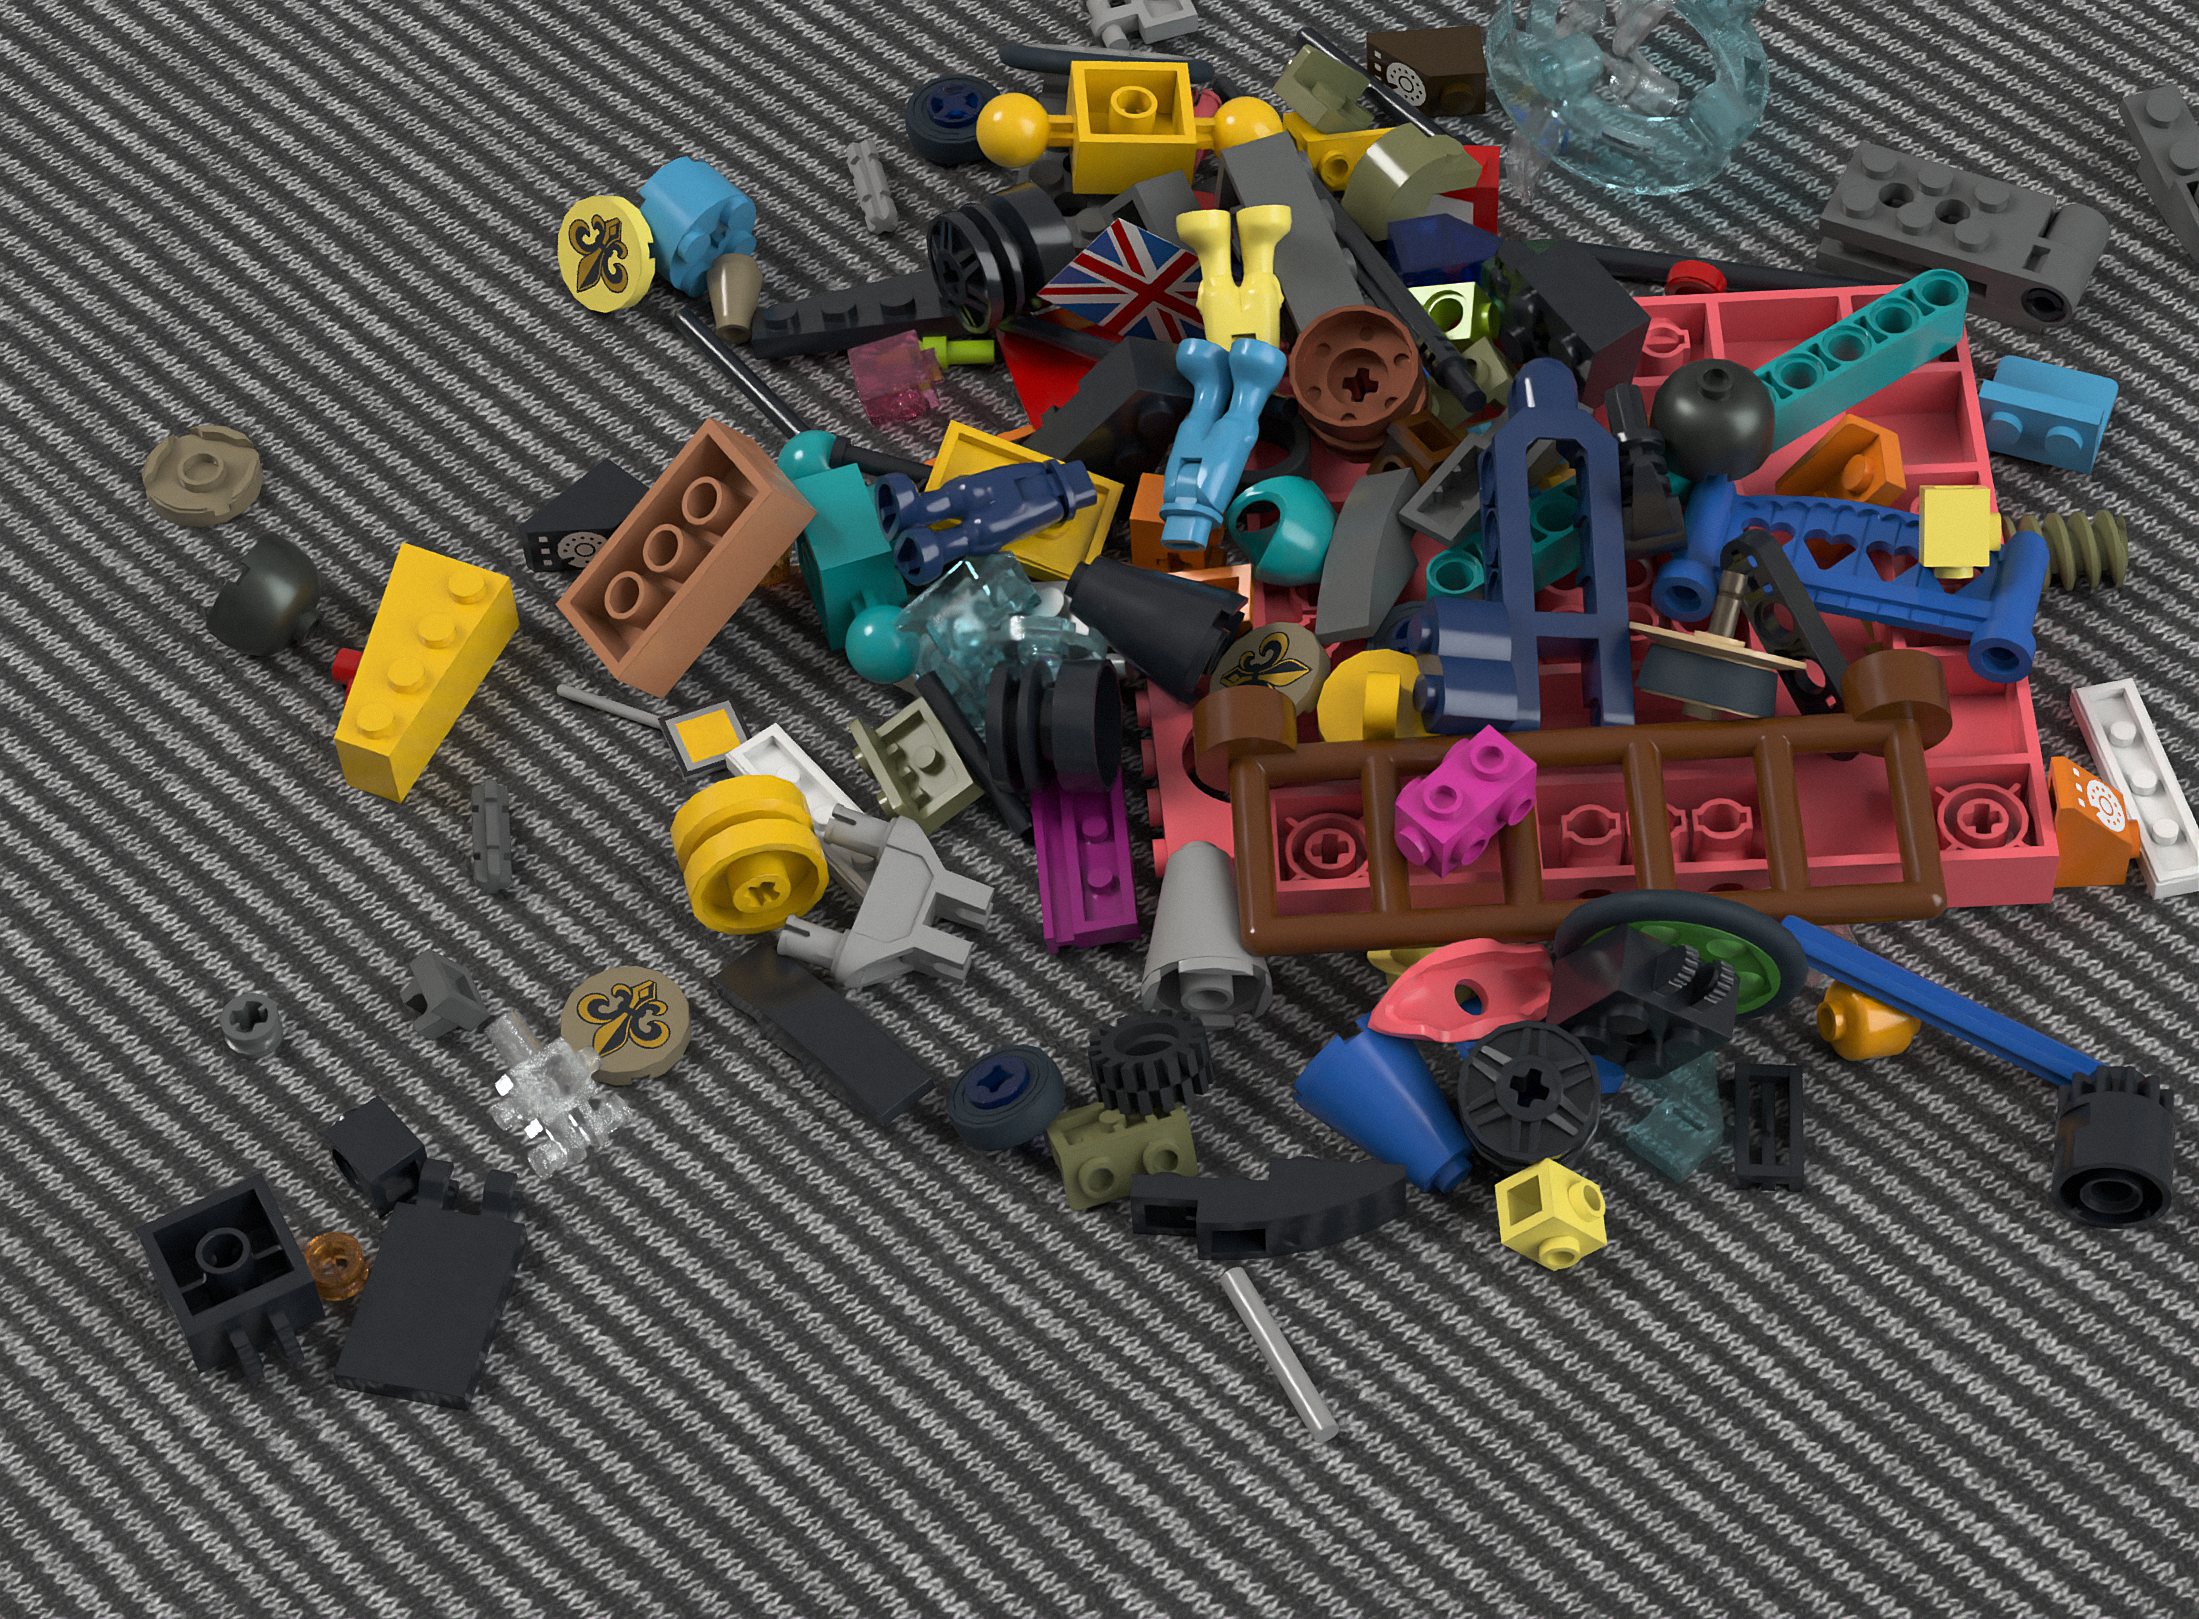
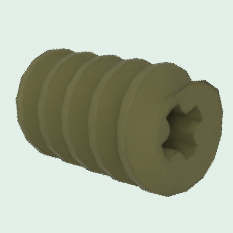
M2098 510L2090 524L2084 512L2076 511L2069 516L2066 526L2058 513H2048L2044 518L2042 527H2040L2034 515L2025 514L2020 518L2017 530L2009 516H2001L2004 544L2010 540L2012 535L2020 531H2031L2045 539L2050 559L2042 592H2048L2052 574L2060 575L2066 591L2073 590L2077 572H2084L2090 589H2098L2102 571H2109L2116 588L2123 587L2129 551L2127 528L2122 513L2118 515L2115 523L2113 516L2108 510Z

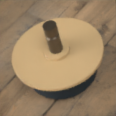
M1723 570L1719 585L1721 593L1716 597L1708 633L1695 630L1693 636L1632 621L1629 624L1630 629L1651 640L1658 641V644L1651 643L1634 686L1641 687L1640 690L1684 701L1681 714L1705 720H1720L1722 710L1752 718L1774 717L1778 673L1772 672L1773 669L1806 670L1808 664L1744 648L1746 642L1733 639L1742 604L1740 597L1744 595L1748 576Z

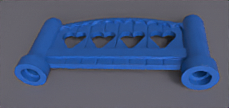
M1707 475L1706 483L1696 482L1693 485L1683 519L1688 550L1671 554L1670 561L1664 563L1659 568L1651 592L1654 605L1665 616L1682 622L1703 620L1711 614L1717 594L1720 592L1719 585L1722 577L1720 553L1723 546L1744 533L1743 530L1750 526L1761 527L1768 533L1784 531L1791 534L1793 539L1783 545L1782 548L1817 611L1970 640L1967 659L1972 670L1988 681L2006 684L2024 679L2031 671L2036 652V641L2032 635V629L2050 553L2045 539L2039 534L2031 531L2017 532L2004 545L2001 544L2000 551H1989V566L1973 567L1979 570L1982 575L1956 593L1949 594L1945 593L1938 579L1934 577L1932 568L1924 567L1919 562V515L1869 503L1834 498L1787 495L1743 496L1737 494L1733 481L1727 482L1726 475ZM1811 538H1821L1831 545L1847 543L1852 545L1856 551L1828 570L1818 568L1805 541ZM1873 550H1884L1892 556H1913L1918 560V563L1891 582L1881 580L1867 554ZM1752 555L1747 557L1753 567L1757 566L1756 560ZM1770 583L1763 587L1766 594L1773 590Z

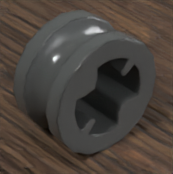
M257 993L242 994L233 998L224 1006L221 1012L220 1026L225 1035L226 1044L229 1050L240 1058L257 1059L269 1055L280 1045L283 1039V1025L279 1019L278 1009L273 1000L265 995ZM252 1020L262 1021L254 1025L252 1032H242V1030L250 1027Z

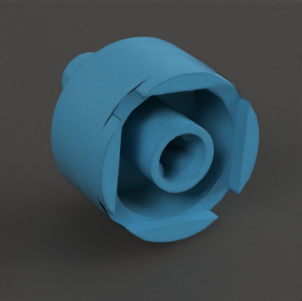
M685 156L663 166L645 183L639 194L646 200L639 211L651 230L654 243H648L649 259L655 258V270L674 287L694 298L700 296L708 289L705 276L715 258L727 253H741L748 256L753 253L757 243L756 238L751 235L756 219V208L752 199L707 161L698 157L699 162H694L688 156Z

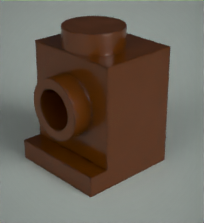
M1429 409L1390 423L1386 430L1389 436L1365 474L1369 476L1411 467L1422 487L1461 444V441Z

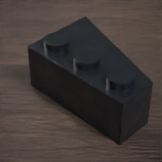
M1126 336L1078 381L1080 390L1061 408L1052 405L1042 414L1043 425L1025 442L1016 439L1012 443L1065 463L1081 460L1087 471L1123 484L1124 487L1116 508L1121 509L1120 520L1127 521L1132 511L1142 473L1153 474L1176 435L1180 424L1193 405V385L1181 375L1176 365V354L1179 344Z

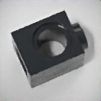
M379 1095L361 1107L347 1111L333 1126L323 1132L334 1169L379 1219L394 1209L396 1201L404 1203L418 1193L421 1170L428 1158L425 1146Z

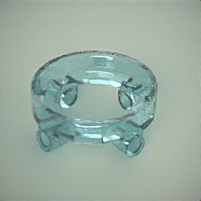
M1501 0L1493 13L1486 36L1485 54L1492 86L1505 112L1522 134L1543 154L1573 174L1590 182L1617 191L1639 195H1668L1692 190L1706 184L1723 172L1760 123V118L1768 99L1769 70L1763 45L1751 20L1767 0H1657L1685 19L1704 38L1711 51L1716 71V81L1703 89L1690 102L1682 116L1671 118L1648 117L1626 111L1609 103L1592 91L1603 72V56L1595 40L1584 32H1575L1557 40L1556 15L1558 7L1563 0H1532L1526 18V32L1515 29L1518 16L1512 15V6L1518 0ZM1602 132L1625 142L1654 147L1653 154L1614 143L1602 137Z

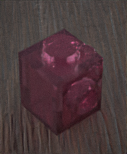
M915 329L847 350L860 403L873 427L893 420L901 422L911 421L921 417L926 410L941 406L936 384L944 382L945 377L935 347L925 350Z

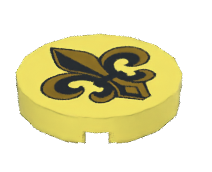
M597 195L577 201L564 217L558 234V261L562 277L574 298L590 310L608 313L635 306L649 290L655 273V258L649 259L648 243L654 242L650 227L639 209L623 197Z

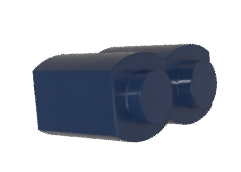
M1432 596L1418 613L1413 615L1407 631L1408 648L1411 653H1415L1417 665L1421 673L1417 676L1413 687V706L1416 712L1421 713L1426 733L1442 735L1474 734L1481 732L1488 725L1497 732H1506L1517 720L1518 692L1515 672L1510 662L1512 635L1509 613L1505 603Z

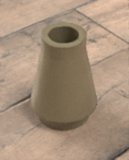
M741 253L723 254L713 260L705 279L716 321V335L725 343L740 344L751 338L754 311H756L764 277L758 269L756 260Z

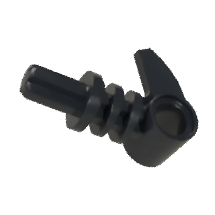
M1626 382L1618 383L1615 387L1605 391L1604 402L1611 435L1618 441L1625 562L1688 550L1678 494L1670 495L1672 493L1670 478L1665 476L1668 473L1665 458L1661 456L1666 449L1664 435L1656 429L1649 428L1640 388L1633 384L1627 385Z

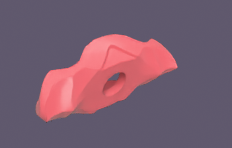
M1490 938L1470 939L1439 948L1409 967L1398 978L1371 1012L1367 1027L1389 1036L1436 1043L1479 1041L1501 1025L1524 1020L1539 1022L1547 1016L1554 969L1550 953L1543 944H1504ZM1456 985H1466L1476 992L1482 1004L1480 1015H1471L1458 1005L1454 994Z

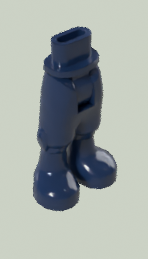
M1054 458L1043 463L1025 462L1009 464L971 475H959L947 481L940 489L927 492H918L916 485L906 473H889L878 477L874 489L875 506L882 534L887 541L898 539L894 548L896 565L901 574L916 586L930 583L940 577L943 565L964 555L968 557L994 555L1002 547L1041 532L1055 523L1073 520L1076 510L1093 506L1097 503L1095 487L1083 462L1076 460L1060 465ZM947 519L961 521L955 527L934 532L927 528L929 525Z

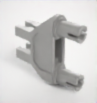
M837 803L832 811V817L835 818H829L825 829L824 843L834 844L877 859L876 865L878 867L852 929L847 928L844 933H840L790 914L785 923V927L788 930H782L777 946V954L787 955L830 970V977L835 979L836 984L848 988L873 985L913 970L963 985L972 962V958L969 957L972 950V942L932 928L931 924L934 917L937 916L985 931L993 911L991 900L994 895V888L945 870L928 838L914 820L899 816L898 818L893 817L890 822H886Z

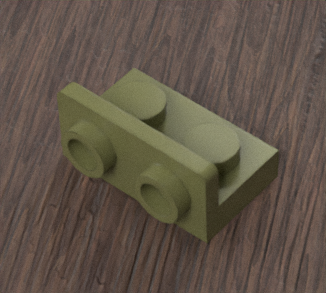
M1309 44L1304 45L1299 53L1287 63L1283 75L1271 89L1310 125L1325 134L1374 130L1370 123L1375 116L1356 102L1369 85L1370 80L1357 70Z
M1103 1102L1059 1113L1051 1124L1043 1130V1136L1050 1153L1061 1171L1066 1198L1070 1208L1073 1211H1079L1130 1196L1132 1174L1153 1175L1158 1172H1174L1182 1176L1195 1177L1199 1170L1189 1119L1179 1102L1174 1103L1175 1110L1164 1113L1163 1108L1158 1107L1153 1108V1114L1141 1116L1140 1109H1135L1130 1116L1120 1114L1119 1107L1110 1111L1104 1108Z

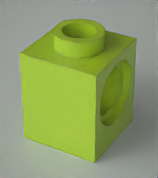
M1475 282L1408 288L1460 354L1484 336L1492 343L1493 339L1498 338L1501 326L1498 306L1489 299ZM1462 318L1461 322L1454 329L1448 331V328L1455 320Z

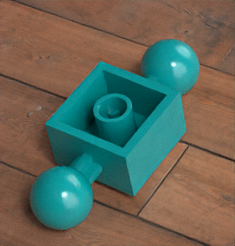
M822 430L801 432L784 445L779 454L777 466L818 512L794 540L798 566L831 650L846 647L850 664L863 678L878 684L900 682L912 675L923 660L925 636L918 620L910 612L899 607L908 603V596L900 570L898 568L894 569L896 565L894 548L898 539L887 541L884 538L875 506V484L865 485L857 463L836 469L829 468L830 455L837 436Z

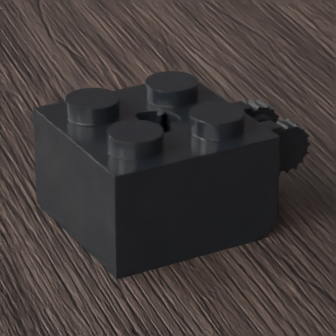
M1516 238L1515 240L1508 239V241H1502V244L1498 245L1495 252L1496 267H1492L1488 281H1490L1489 287L1493 288L1492 292H1497V297L1506 306L1498 334V339L1506 355L1513 362L1522 365L1542 357H1550L1562 361L1573 372L1577 384L1578 402L1594 410L1605 404L1604 394L1606 390L1615 387L1618 383L1626 382L1627 385L1632 384L1651 321V317L1580 242L1562 239L1537 255L1533 249H1528V244L1525 245L1523 241H1517Z
M1621 922L1615 928L1555 962L1546 1023L1555 1024L1577 1037L1591 1056H1599L1620 1065L1633 1077L1656 1081L1732 1039L1740 978L1735 973L1734 966L1717 959V961L1713 960L1711 963L1700 958L1699 950L1682 943V945L1678 944L1675 947Z
M262 1173L135 1228L150 1272L199 1374L237 1357L249 1383H254L265 1378L263 1373L264 1365L256 1348L274 1340L281 1356L287 1359L290 1366L305 1359L294 1331L325 1318L326 1315L308 1264Z

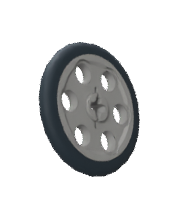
M1013 43L1003 46L999 53L1001 63L1011 68L1070 76L1071 61L1188 63L1190 84H1202L1211 81L1215 74L1213 65L1202 59L1133 50L1058 44Z

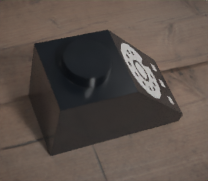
M606 458L518 527L527 567L535 573L584 570L650 488Z

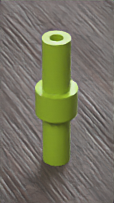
M943 336L923 337V342L876 344L877 367L924 365V371H948L949 365L995 363V340L948 341V337Z

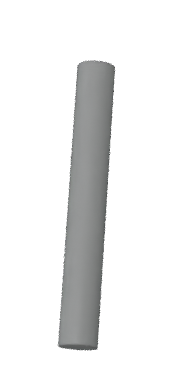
M1242 1267L1228 1270L1221 1276L1220 1284L1313 1439L1317 1443H1323L1332 1439L1339 1431L1338 1424Z

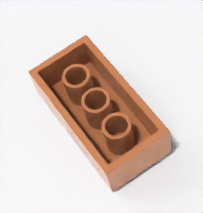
M708 417L555 605L616 680L664 699L818 512L754 439Z

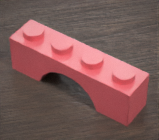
M1202 674L1196 687L1205 692L1200 701L1209 695L1212 674L1209 676ZM1146 678L1147 690L1135 691L1138 728L1150 727L1152 738L1140 740L1144 777L1156 776L1157 788L1146 789L1150 827L1162 826L1163 839L1152 840L1156 878H1163L1168 858L1176 851H1179L1183 845L1195 841L1210 842L1216 845L1217 848L1226 851L1231 856L1235 868L1231 803L1217 800L1205 794L1188 777L1195 767L1192 722L1194 708L1188 710L1176 704Z

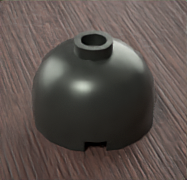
M1707 358L1696 360L1676 369L1658 389L1652 405L1649 428L1656 429L1664 435L1666 449L1661 456L1665 458L1667 469L1670 472L1692 482L1706 483L1707 475L1719 476L1727 474V482L1736 481L1760 469L1772 452L1775 428L1774 404L1767 387L1748 367L1725 359Z
M271 531L262 537L240 563L247 568L235 583L228 579L217 597L206 623V629L217 640L243 654L257 656L277 654L285 650L294 640L304 645L316 632L324 616L316 610L322 594L320 573L314 562L297 545Z

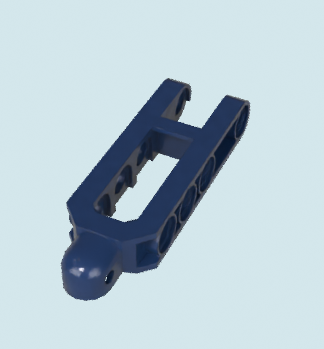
M1550 357L1536 358L1524 364L1509 385L1507 395L1509 421L1492 437V443L1477 458L1485 601L1504 602L1511 624L1512 649L1510 662L1513 666L1517 682L1518 711L1516 722L1506 732L1540 730L1541 708L1538 658L1581 660L1583 708H1590L1591 727L1635 725L1618 441L1586 410L1578 409L1577 384L1573 372L1560 360ZM1535 439L1556 440V451L1569 462V469H1575L1578 509L1572 515L1573 528H1579L1581 569L1576 574V587H1580L1583 590L1584 613L1535 611L1526 448Z

